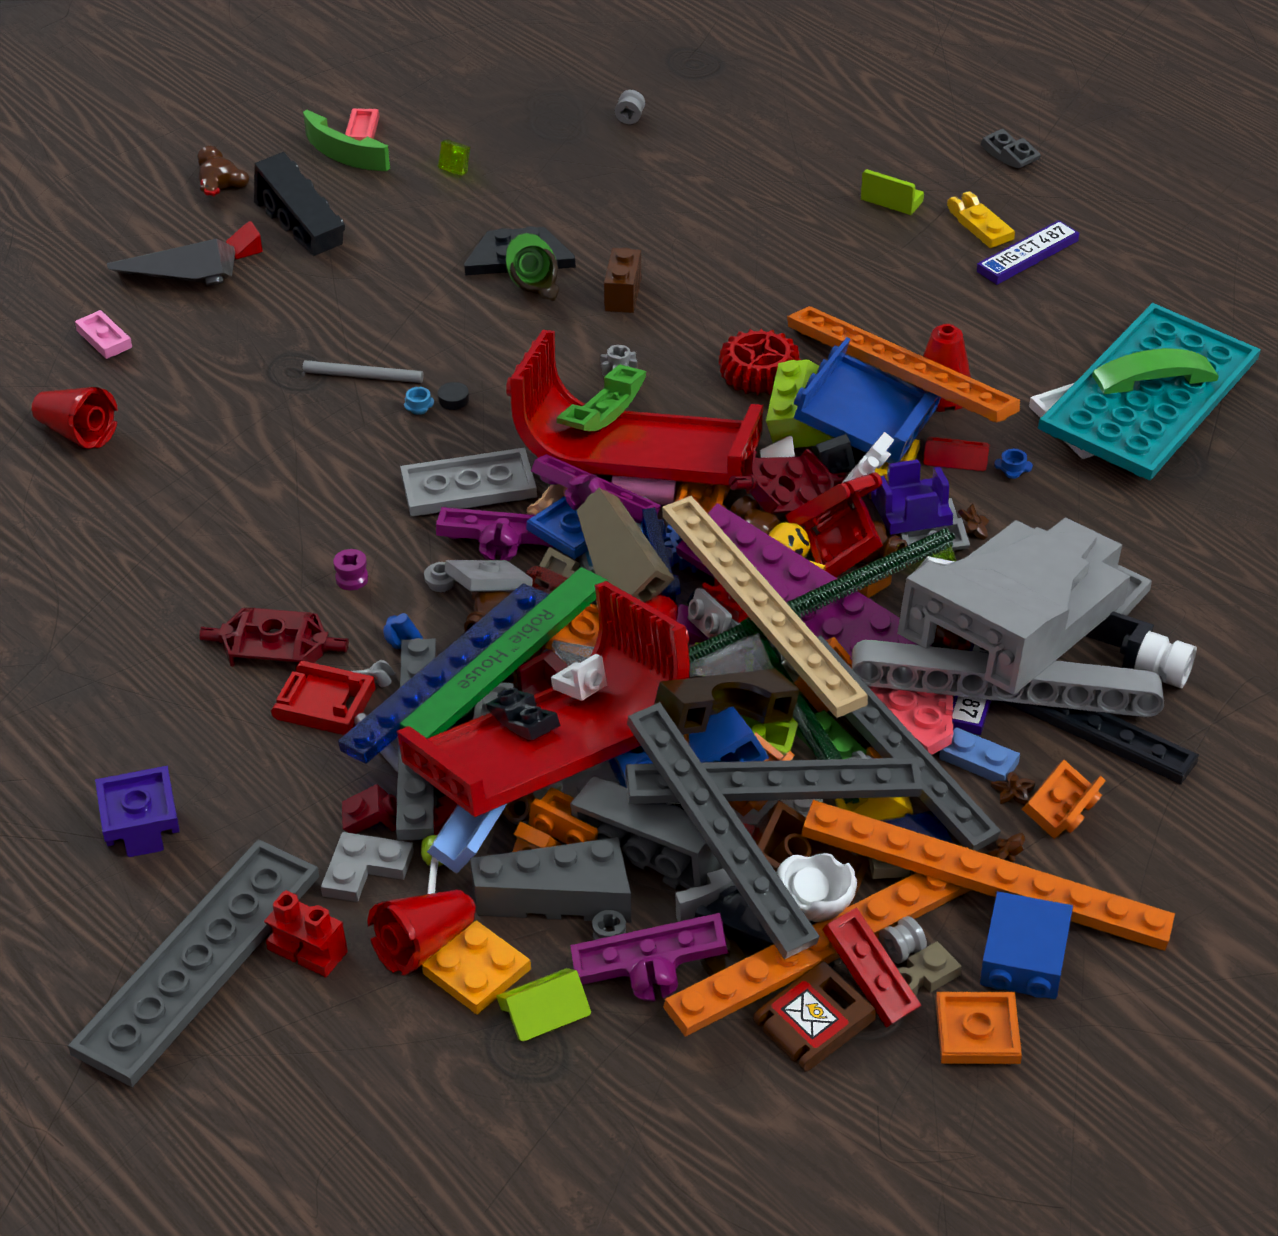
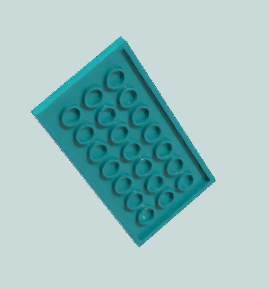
M1151 303L1040 418L1038 429L1050 434L1054 438L1074 445L1080 450H1085L1111 464L1124 468L1139 477L1151 480L1258 360L1261 349ZM1175 348L1193 351L1205 356L1219 375L1218 381L1189 384L1184 375L1135 381L1133 391L1103 394L1092 373L1098 367L1125 355L1152 349Z

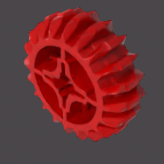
M761 328L760 331L749 329L748 333L738 332L737 337L730 336L728 342L723 343L720 350L719 365L721 377L726 379L727 385H733L735 390L744 389L745 394L756 392L758 396L759 393L766 392L770 395L773 390L778 363L789 360H801L799 358L798 346L793 344V339L785 338L784 333L775 334L774 330L766 332Z

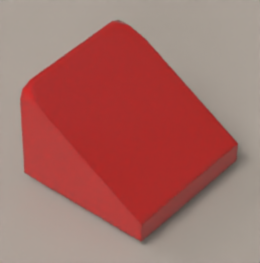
M252 221L247 222L226 240L227 244L235 247V259L263 252L260 233Z

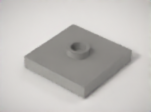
M446 560L445 572L469 591L532 590L533 578L507 560Z

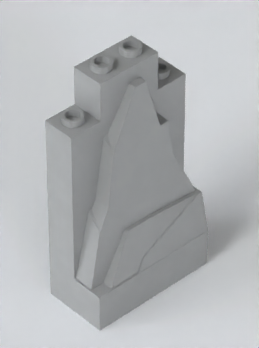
M1066 517L1046 533H1042L1015 520L966 558L945 566L930 560L906 578L897 634L925 649L934 643L937 625L989 651L984 680L1015 695L1104 621L1110 613L1116 611L1125 603L1130 575L1117 570L1122 544Z

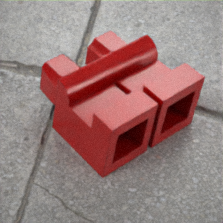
M287 890L283 891L274 901L273 911L264 920V923L271 926L273 933L266 940L267 950L294 963L298 960V965L324 977L331 973L348 952L343 922L331 917L329 910L319 905L310 907L299 902L298 896Z

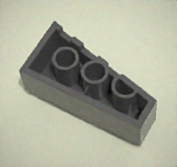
M593 776L570 803L573 817L598 829L597 840L618 837L621 850L631 860L633 865L642 870L649 866L664 875L662 882L674 889L679 884L686 889L707 885V873L723 868L685 810L678 806L667 803L629 804L627 788L597 776Z

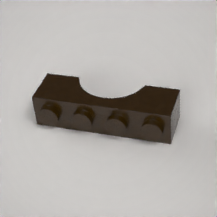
M776 669L660 681L654 705L660 702L681 734L684 735L705 732L709 716L718 714L728 707H734L740 715L754 719L762 724L791 721L800 689Z

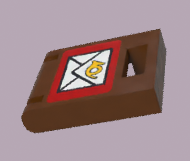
M823 960L760 1007L754 1013L753 1020L758 1026H763L764 1033L794 1062L800 1058L799 1065L807 1072L875 1021L876 1013L875 1008ZM831 988L850 1006L844 1010L828 995Z

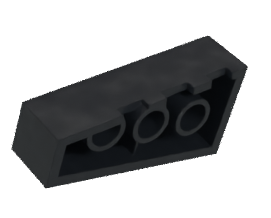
M281 152L255 163L254 203L258 207L264 205L267 208L265 209L266 214L271 219L279 218L281 228L286 232L292 230L294 239L313 256L343 244L345 224L342 218L332 211L328 201L318 194L311 180L304 177L295 161H291L285 152Z

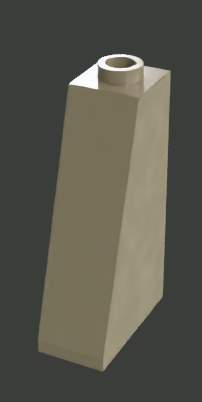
M598 488L576 510L595 574L607 579L609 583L644 603L658 596L675 579L618 496Z

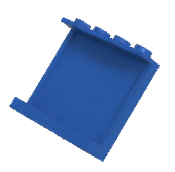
M846 337L840 346L834 345L828 360L823 359L817 373H812L806 387H801L794 400V405L798 406L794 419L834 438L847 434L851 446L866 453L885 432L894 439L887 449L891 455L885 462L889 464L900 462L937 409L941 397L928 391L925 392L846 355L851 340Z

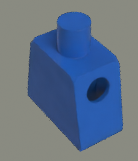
M728 707L718 714L710 715L705 732L689 734V745L700 762L764 761L769 758L753 731L734 707Z

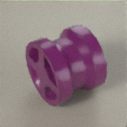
M346 549L335 555L333 563L336 570V584L340 588L350 591L364 587L368 582L365 554L357 549Z

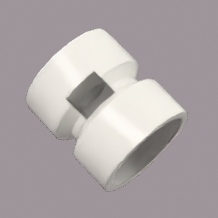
M1148 631L1140 646L1134 669L1155 672L1162 677V682L1183 688L1190 675L1197 647L1178 640L1171 644L1168 637Z

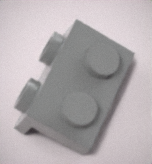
M697 588L695 590L694 597L689 603L687 618L708 638H712L741 624L733 620L732 615L704 589ZM755 640L748 641L747 644L744 642V645L741 644V647L737 645V649L733 646L734 650L730 649V651L736 652L739 648L753 649Z

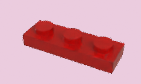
M857 907L828 923L822 929L871 1005L875 1008L876 1013L886 1028L921 1006V1003Z

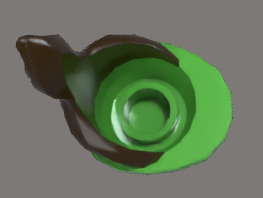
M525 233L516 236L511 240L506 249V266L510 279L526 292L539 293L543 299L555 301L559 293V286L555 284L558 264L552 249L535 234Z

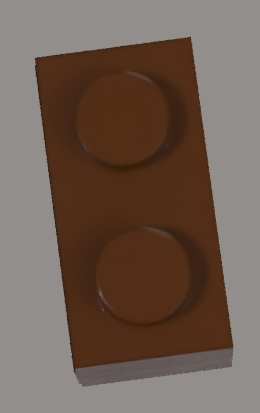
M625 247L612 248L604 280L605 311L634 313L642 279L641 250Z

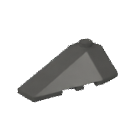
M216 238L107 263V267L109 270L123 274L203 282L208 286L223 283V278L232 277L235 247Z

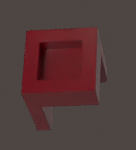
M550 649L517 668L518 690L535 695L552 688L551 677L567 668L568 665Z

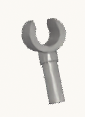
M384 660L377 661L368 669L352 671L374 676V680L380 687H386L391 684L392 680L389 676L395 675L390 665Z

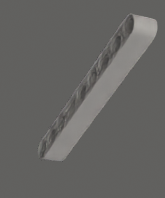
M862 640L854 645L852 650V670L867 686L1141 717L1155 716L1164 708L1162 681L1155 672L1056 660L1013 695L984 680L989 653L931 646L924 648L920 645L877 640Z

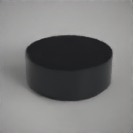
M450 382L442 385L438 390L439 404L449 410L463 408L469 402L467 386L459 382Z

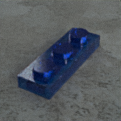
M655 507L642 509L641 530L672 574L670 567H673V554L671 547H665L663 539H666L664 520H658ZM673 575L675 579L659 595L669 597L675 602L676 595L681 594L678 575Z

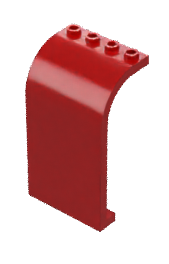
M542 330L537 339L532 341L531 348L528 352H525L523 360L520 364L516 365L512 377H508L506 384L507 396H511V410L515 428L528 449L538 458L548 454L590 474L729 485L731 476H744L745 460L756 450L763 434V405L750 404L744 420L624 411L611 424L597 431H584L558 424L556 418L572 404L584 406L585 403L575 398L566 389L558 375L555 361V331Z
M608 581L594 585L599 616V631L590 657L594 654L603 657L607 686L583 701L556 691L553 687L535 694L536 705L541 707V709L556 712L561 726L532 741L509 730L491 713L430 738H425L415 729L407 726L397 731L402 762L472 816L477 817L633 750L641 745L627 725L628 716L654 705L660 681L689 678V634L686 626Z

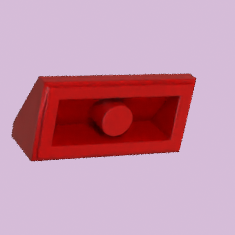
M928 437L925 443L923 462L929 466L985 471L987 469L990 444L986 442Z

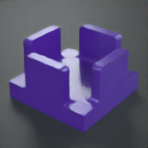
M917 459L890 463L888 465L887 481L884 475L880 476L882 479L881 487L871 492V499L890 535L953 525V513L948 503L949 482L940 467L933 468V478L920 480L921 464Z
M168 766L95 779L102 832L107 846L114 845V840L123 839L128 857L155 853L164 850L161 836L162 831L172 829L173 834L180 832Z

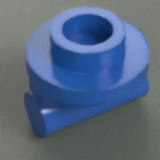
M406 613L390 616L383 629L385 640L395 649H401L402 640L423 639V636Z

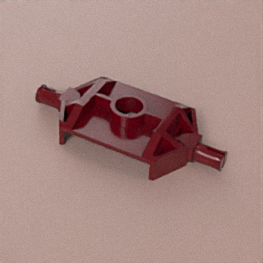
M806 449L800 457L756 458L757 451H753L745 460L744 476H731L729 486H731L732 490L746 489L747 494H751L768 513H790L832 487L841 484L847 474L845 472H829L828 468L809 449Z
M244 607L226 624L222 623L221 628L202 626L199 634L200 641H216L223 644L230 666L235 665V657L315 663L323 656L324 652L338 651L347 653L349 647L348 638L329 637L328 632L324 631L318 614L310 612ZM271 629H279L278 632L268 633Z

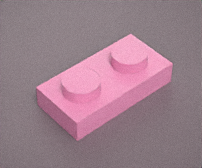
M101 310L75 321L76 331L106 359L132 348L131 338Z

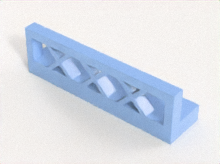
M507 804L477 817L472 816L461 806L457 805L427 853L457 874L469 862L470 858L477 853Z

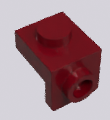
M378 784L342 801L343 830L347 833L357 834L379 822H382L392 832L396 830L397 799L394 795L388 794Z

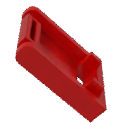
M873 472L838 484L785 516L789 523L798 524L801 527L805 526L809 530L818 525L816 521L818 518L844 500L852 504L851 496L858 493L862 498L881 487L882 479L878 473Z
M858 493L851 496L856 509H853L850 503L844 500L816 520L818 523L816 528L820 532L818 535H816L812 528L809 530L804 528L808 535L810 549L815 562L825 565V571L834 577H838L883 546L865 502Z
M300 661L296 666V672L292 671L278 695L277 703L272 707L271 714L280 721L350 736L356 725L354 718L358 714L363 713L376 689L374 676ZM350 696L355 697L348 710L345 705Z

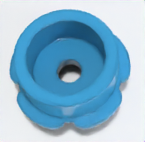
M414 387L406 392L404 407L413 414H424L429 408L433 407L434 399L431 398L428 389Z

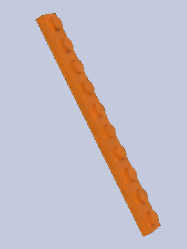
M808 306L787 316L788 327L831 347H834V345L840 346L845 338L848 337L851 340L846 354L859 359L861 362L877 367L883 372H888L901 378L905 382L914 384L925 391L938 395L946 401L962 406L968 411L988 418L992 422L1004 421L1009 416L1020 411L1019 399L816 308Z
M813 800L801 833L803 837L996 897L997 891L1073 905L1072 922L1163 951L1166 950L1169 943L1175 913Z
M915 873L847 907L838 916L813 924L812 926L820 936L817 944L787 959L783 958L773 944L666 998L663 1008L686 1037L799 979L823 960L828 964L840 958L822 929L828 923L852 909L858 908L875 936L879 938L880 930L887 926H897L898 921L903 917L910 916L916 919L971 891V889Z

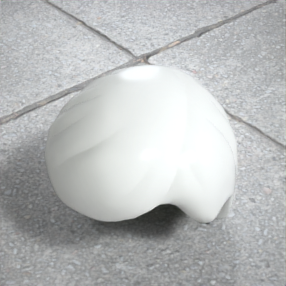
M823 853L810 857L792 855L780 864L776 872L809 921L823 922L838 916L850 905L855 896L857 878L855 877L853 867L849 863H840L832 854Z

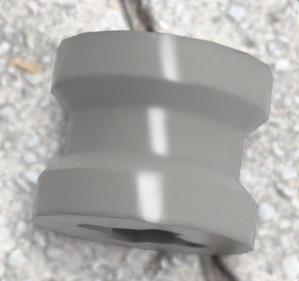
M626 90L620 95L615 107V115L620 122L634 124L639 121L645 107L643 95L635 90Z
M910 916L900 919L897 926H887L880 930L879 933L881 945L891 960L897 964L907 960L910 953H917L927 947V940L921 926Z

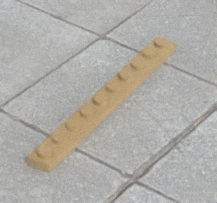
M692 495L662 506L663 518L836 718L868 705L867 693Z

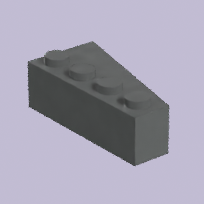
M618 837L470 858L477 916L526 918L529 913L545 915L547 919H561L562 915L584 916V921H592L599 912L614 910L621 913L627 923H632L631 892Z

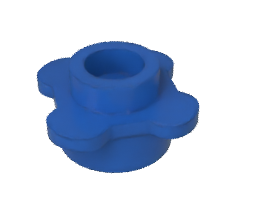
M1019 449L1005 450L1002 453L1001 459H996L994 462L995 468L1001 469L1011 479L1018 478L1023 472H1030L1033 467L1032 463L1027 461L1026 453Z

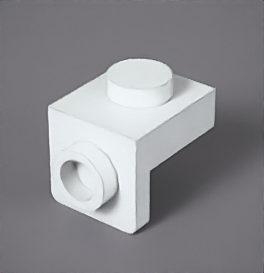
M594 654L583 662H575L551 677L553 689L583 701L607 686L603 657Z

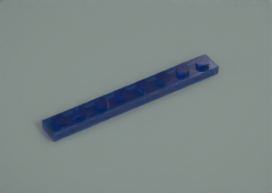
M524 583L521 584L338 740L340 751L367 764L398 737L397 731L401 729L400 723L549 594Z

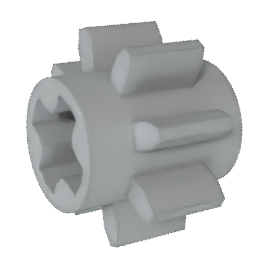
M613 345L607 350V354L600 355L603 376H606L619 364L637 369L636 352H630V349L625 345Z

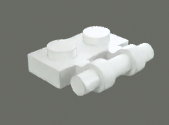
M884 432L842 483L873 473L876 468L879 469L891 455L887 449L894 439Z

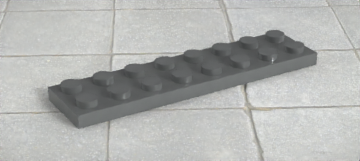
M258 839L68 1045L70 1055L133 1088L272 931V927L265 924L264 920L273 911L274 901L286 890L296 894L299 900L319 878L318 867Z

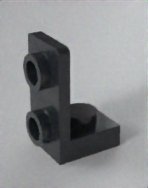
M847 434L816 444L815 446H810L814 455L831 473H846L852 471L856 466Z
M1113 611L1104 621L1090 631L1086 637L1121 648L1120 653L1125 655L1122 668L1134 669L1143 639L1148 631L1153 632L1154 625Z

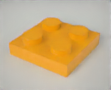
M476 920L423 963L422 970L426 977L478 1015L497 999L496 995L504 993L531 970V960Z

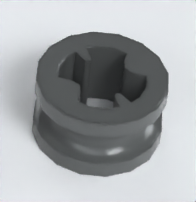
M604 910L596 914L592 920L593 939L597 940L626 933V920L624 916L614 910ZM612 926L613 931L606 932L605 927Z

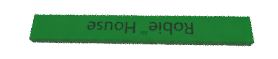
M580 567L400 723L401 729L410 726L425 738H430L447 731L595 601L594 585L608 580Z

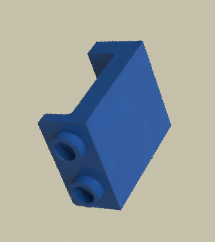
M997 891L983 957L980 984L996 990L1013 991L1037 998L1056 999L1073 905Z

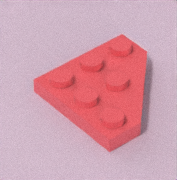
M868 686L931 755L952 744L953 695Z

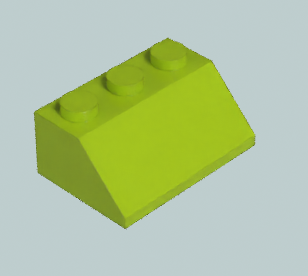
M789 360L778 363L766 418L772 443L792 436L794 448L815 446L834 438L794 419L798 407L794 405L795 397L801 387H806L811 374H816L819 365L810 360Z

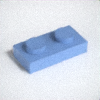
M956 727L953 730L952 744L940 750L939 759L994 782L1007 781V775L1014 771L1019 764L1020 753Z

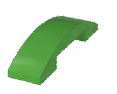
M309 110L303 112L305 132L308 140L318 151L340 163L366 170L388 171L390 169L388 145L368 136L358 141L329 128L327 118Z
M1175 348L1152 349L1125 355L1098 367L1092 373L1103 394L1133 391L1135 381L1184 375L1189 384L1218 381L1219 377L1205 356L1193 351Z
M619 364L604 377L603 390L584 406L575 404L569 406L556 418L557 423L584 431H597L608 426L632 402L646 378V371Z

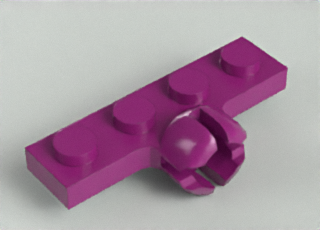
M548 454L535 459L531 472L540 475V479L543 482L552 485L560 484L568 488L564 493L570 508L574 511L598 488L618 496L636 523H647L657 517L661 506Z
M441 507L436 523V536H446L451 539L469 538L479 540V552L487 560H495L496 555L501 556L500 560L509 561L516 555L518 546L526 543L553 547L526 530V521L535 515Z
M720 913L570 945L573 968L577 970L582 985L620 976H629L633 993L644 1001H655L653 984L660 985L662 999L668 998L676 991L678 987L676 973L678 965L728 953Z

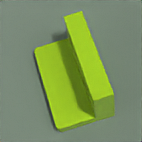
M868 169L862 173L861 200L908 215H912L923 202L924 192L916 190L913 183Z
M565 968L496 995L500 1009L509 1012L517 1038L520 1041L529 1040L591 1014L577 970Z

